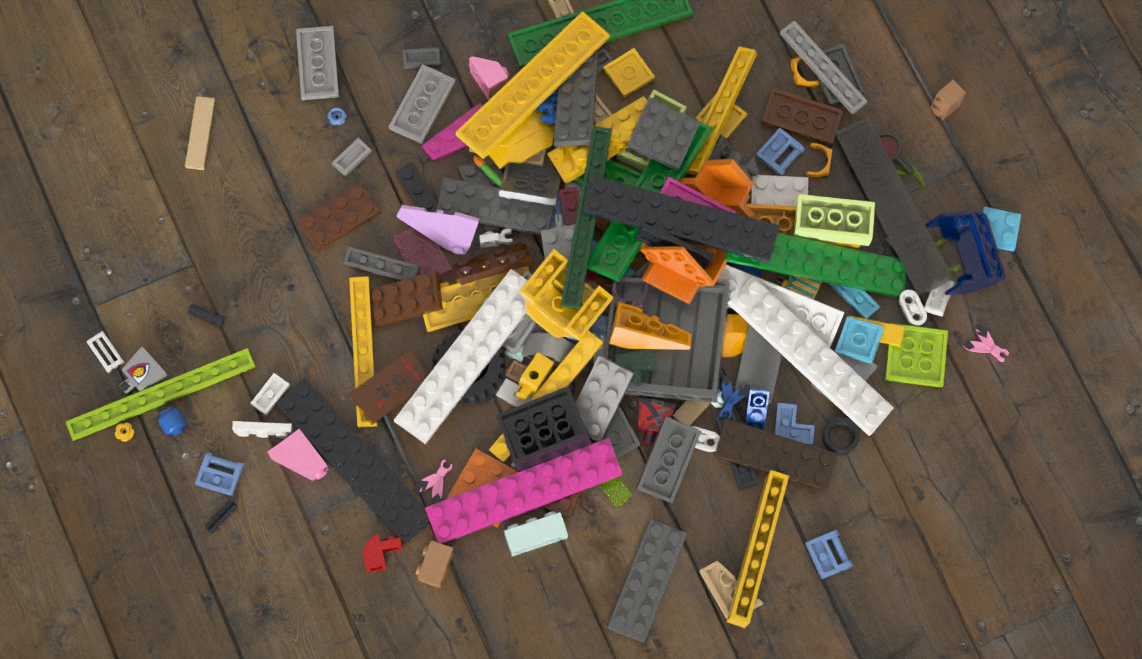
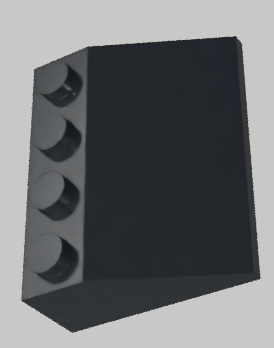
M569 386L496 415L518 472L592 445Z

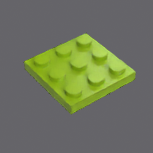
M893 324L905 327V333L901 347L888 344L885 380L942 388L944 385L948 331Z

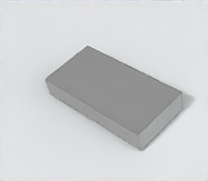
M357 138L332 162V165L346 177L372 150L360 138Z

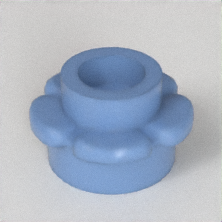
M333 108L328 113V119H330L329 122L332 125H342L345 122L346 113L342 109Z

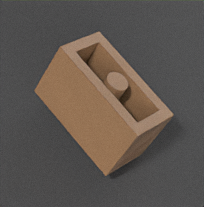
M952 80L936 94L931 105L933 113L943 120L960 107L966 92Z
M430 541L429 546L425 545L422 556L425 557L422 564H418L416 570L418 581L441 588L454 552L453 548L434 541Z

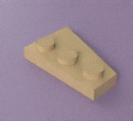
M716 561L699 572L727 619L737 580L723 565ZM756 598L754 609L762 606L764 603Z

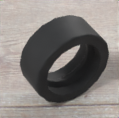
M847 417L833 418L823 430L822 440L824 446L828 451L837 453V455L849 454L860 441L859 427L853 420ZM844 425L851 430L852 441L849 445L838 447L832 443L830 431L835 426Z

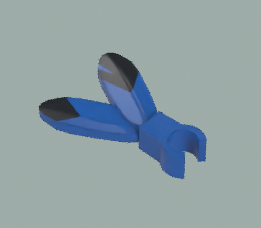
M724 376L721 381V388L725 404L718 416L720 418L723 415L722 413L726 412L728 415L726 419H730L733 405L748 394L750 385H742L733 393L731 380L728 376Z

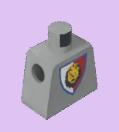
M141 347L123 367L122 372L127 379L119 386L126 394L134 387L140 392L160 384L169 377L150 354Z

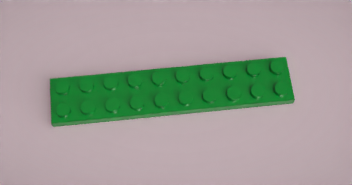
M615 0L582 10L610 34L606 42L680 20L693 14L688 0ZM582 11L507 33V38L519 69L525 67Z
M700 122L678 171L651 159L634 187L660 193L668 177L680 182L711 135L712 127ZM612 221L591 254L588 269L620 282L643 242L636 240L640 228Z
M778 233L770 263L725 251L724 261L898 298L905 291L907 260L781 233Z

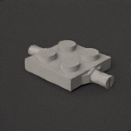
M562 214L555 215L556 227L541 231L545 259L555 249L569 260L575 224L564 225Z

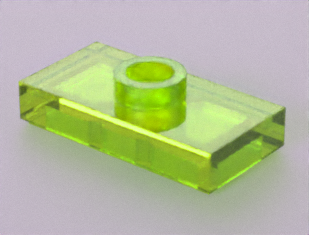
M618 477L599 484L616 508L632 497V494Z

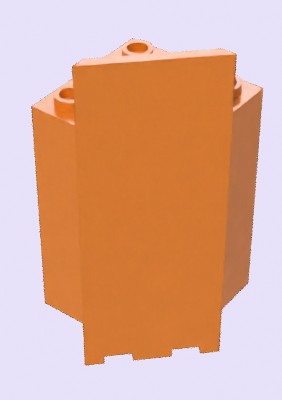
M733 159L705 160L696 178H682L680 183L736 211V214L751 218L754 215L746 205L750 198L748 193L754 183ZM692 242L689 243L714 253L713 260L706 270L694 260L684 247H652L644 243L641 251L651 263L641 280L688 304L691 303L699 286L715 285L727 263L724 261L725 251Z

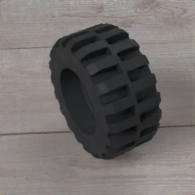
M457 331L453 332L450 338L446 336L443 339V343L438 344L436 347V353L433 354L432 370L460 334ZM499 348L487 364L485 376L479 381L473 382L459 400L460 403H464V406L470 407V403H475V406L481 405V401L485 400V402L491 400L492 395L496 396L499 388L503 385L506 375V362L502 348Z

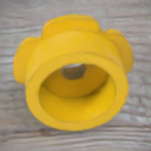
M121 423L117 425L115 432L117 439L128 441L133 437L134 429H132L131 424Z

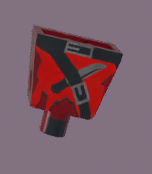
M640 396L637 431L645 433L643 443L648 445L654 444L664 416L672 419L676 404Z

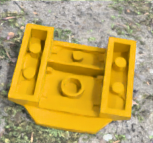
M536 108L488 154L499 169L511 162L522 164L529 158L552 146L555 125L541 122V115H546L545 111L539 112L538 108Z
M553 249L519 292L525 298L526 313L537 324L556 338L571 336L580 341L614 297L602 287L598 286L594 290L585 282L580 310L561 308L567 272L565 265L569 260Z

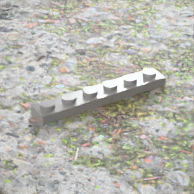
M795 20L780 31V35L852 115L867 104V100Z

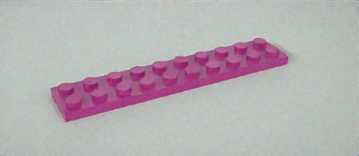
M607 438L425 507L437 542L444 544L623 476L611 442Z

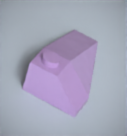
M401 205L396 215L397 218L446 250L459 255H465L470 248L479 223L478 218L455 212L454 215H447L442 210L427 212L425 208Z

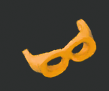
M800 56L791 59L790 64L792 72H794L796 85L805 87L819 85V81H806L798 73L797 63L802 60Z
M811 143L810 148L819 149L825 153L828 163L819 172H806V176L813 178L829 176L832 149L821 144Z

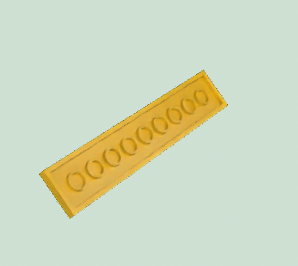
M582 11L456 131V136L484 159L609 39L610 34Z

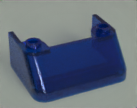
M982 211L941 213L924 225L925 228H940L943 237L948 241H956L966 274L957 279L955 286L945 291L946 295L968 294L998 284L1005 279V270L988 217Z

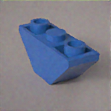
M749 389L744 425L764 430L770 390Z

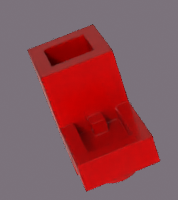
M379 534L370 538L363 550L366 571L372 572L386 569L383 553L403 549L401 539L396 538V536H390L381 542Z

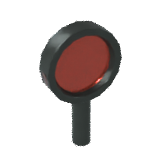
M882 132L872 139L870 152L875 161L881 164L896 162L909 176L914 172V169L900 157L902 145L900 139L895 134Z

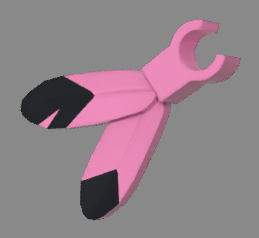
M977 324L976 333L982 342L969 341L964 343V348L972 352H991L1000 362H1004L1005 359L1000 356V353L1008 356L1009 352L996 346L987 329Z
M446 459L441 462V467L436 474L422 479L414 487L415 492H422L433 486L432 501L434 504L441 501L444 484L443 478L453 468V464H450L448 469L443 467Z

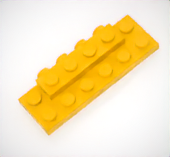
M644 96L594 125L612 128L607 161L612 156L628 148L626 147L647 103ZM590 145L557 147L547 153L565 184L585 173Z
M528 266L513 270L520 276L525 271L530 273ZM508 272L464 285L460 284L458 278L456 279L457 283L450 285L449 281L440 283L443 309L423 315L427 332L471 320L481 308L486 297H490Z

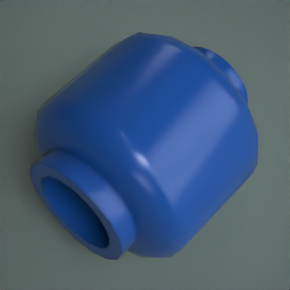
M172 406L159 413L158 423L166 435L173 434L175 437L184 432L183 427L186 426L187 420L179 408L174 409Z

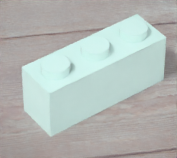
M555 511L545 514L544 518L538 520L537 518H531L526 521V524L520 526L518 524L510 525L504 531L511 556L568 538L560 512L556 513Z

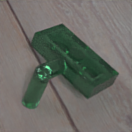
M654 349L615 354L617 364L634 372L633 379L637 386H641L643 383L641 372L657 370Z

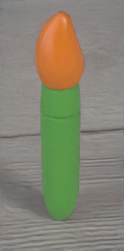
M475 155V164L500 188L501 178L485 164L483 159Z

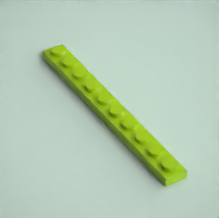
M247 348L68 420L66 425L72 440L75 441L255 368V365Z

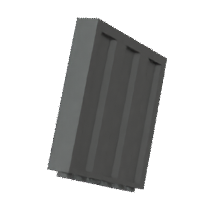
M624 274L620 282L614 280L612 296L614 298L610 305L604 357L634 372L625 394L717 403L729 305L727 303L730 296L729 286L723 283H715L714 286H699L691 303L688 304L642 281L643 276L631 278V276ZM618 303L636 306L643 310L642 313L653 317V315L659 317V321L666 325L673 324L691 333L690 349H627L609 344Z

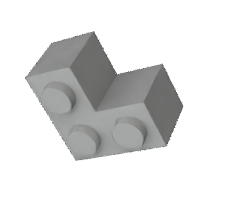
M537 331L536 333H531L526 339L521 355L533 360L537 352L552 360L554 366L558 367L576 345H574L572 340L562 337L556 338L550 333Z

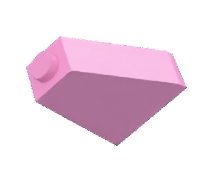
M300 429L268 451L272 460L312 481L316 478L319 480L327 474V464Z

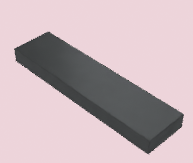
M348 246L343 262L346 266L399 281L418 276L421 268L415 264Z

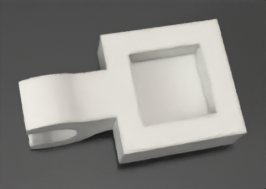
M504 229L501 234L485 232L483 235H479L480 247L487 248L496 247L499 244H512V239L505 238V235L511 234V229Z

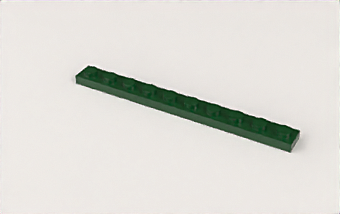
M593 126L561 308L580 310L597 220L595 216L584 214L583 208L593 176L604 178L612 128Z

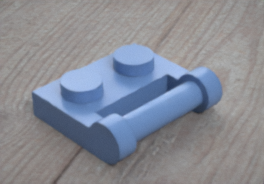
M779 128L756 153L755 157L772 169L777 176H783L786 168L799 154L801 155L805 151V148ZM789 146L794 149L780 165L775 163Z
M207 452L195 485L233 497L240 475L244 469V463L228 461ZM212 463L235 471L231 475L209 468V465Z
M838 530L805 543L821 580L854 566L852 561H849L841 544ZM828 540H832L842 564L837 565L827 543Z

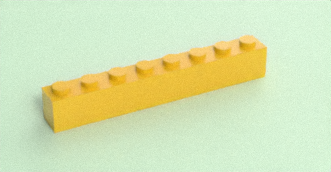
M770 470L765 478L726 622L743 628H746L750 623L789 479L788 475Z

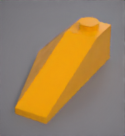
M618 303L609 344L627 349H690L691 333L673 324L666 325L659 321V317L655 315L650 317L642 313L643 310L636 306Z
M727 315L722 358H731L743 353L749 323L740 315Z

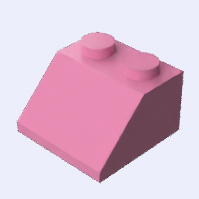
M473 56L469 58L470 73L489 101L509 82V73L504 66L501 67L496 61Z

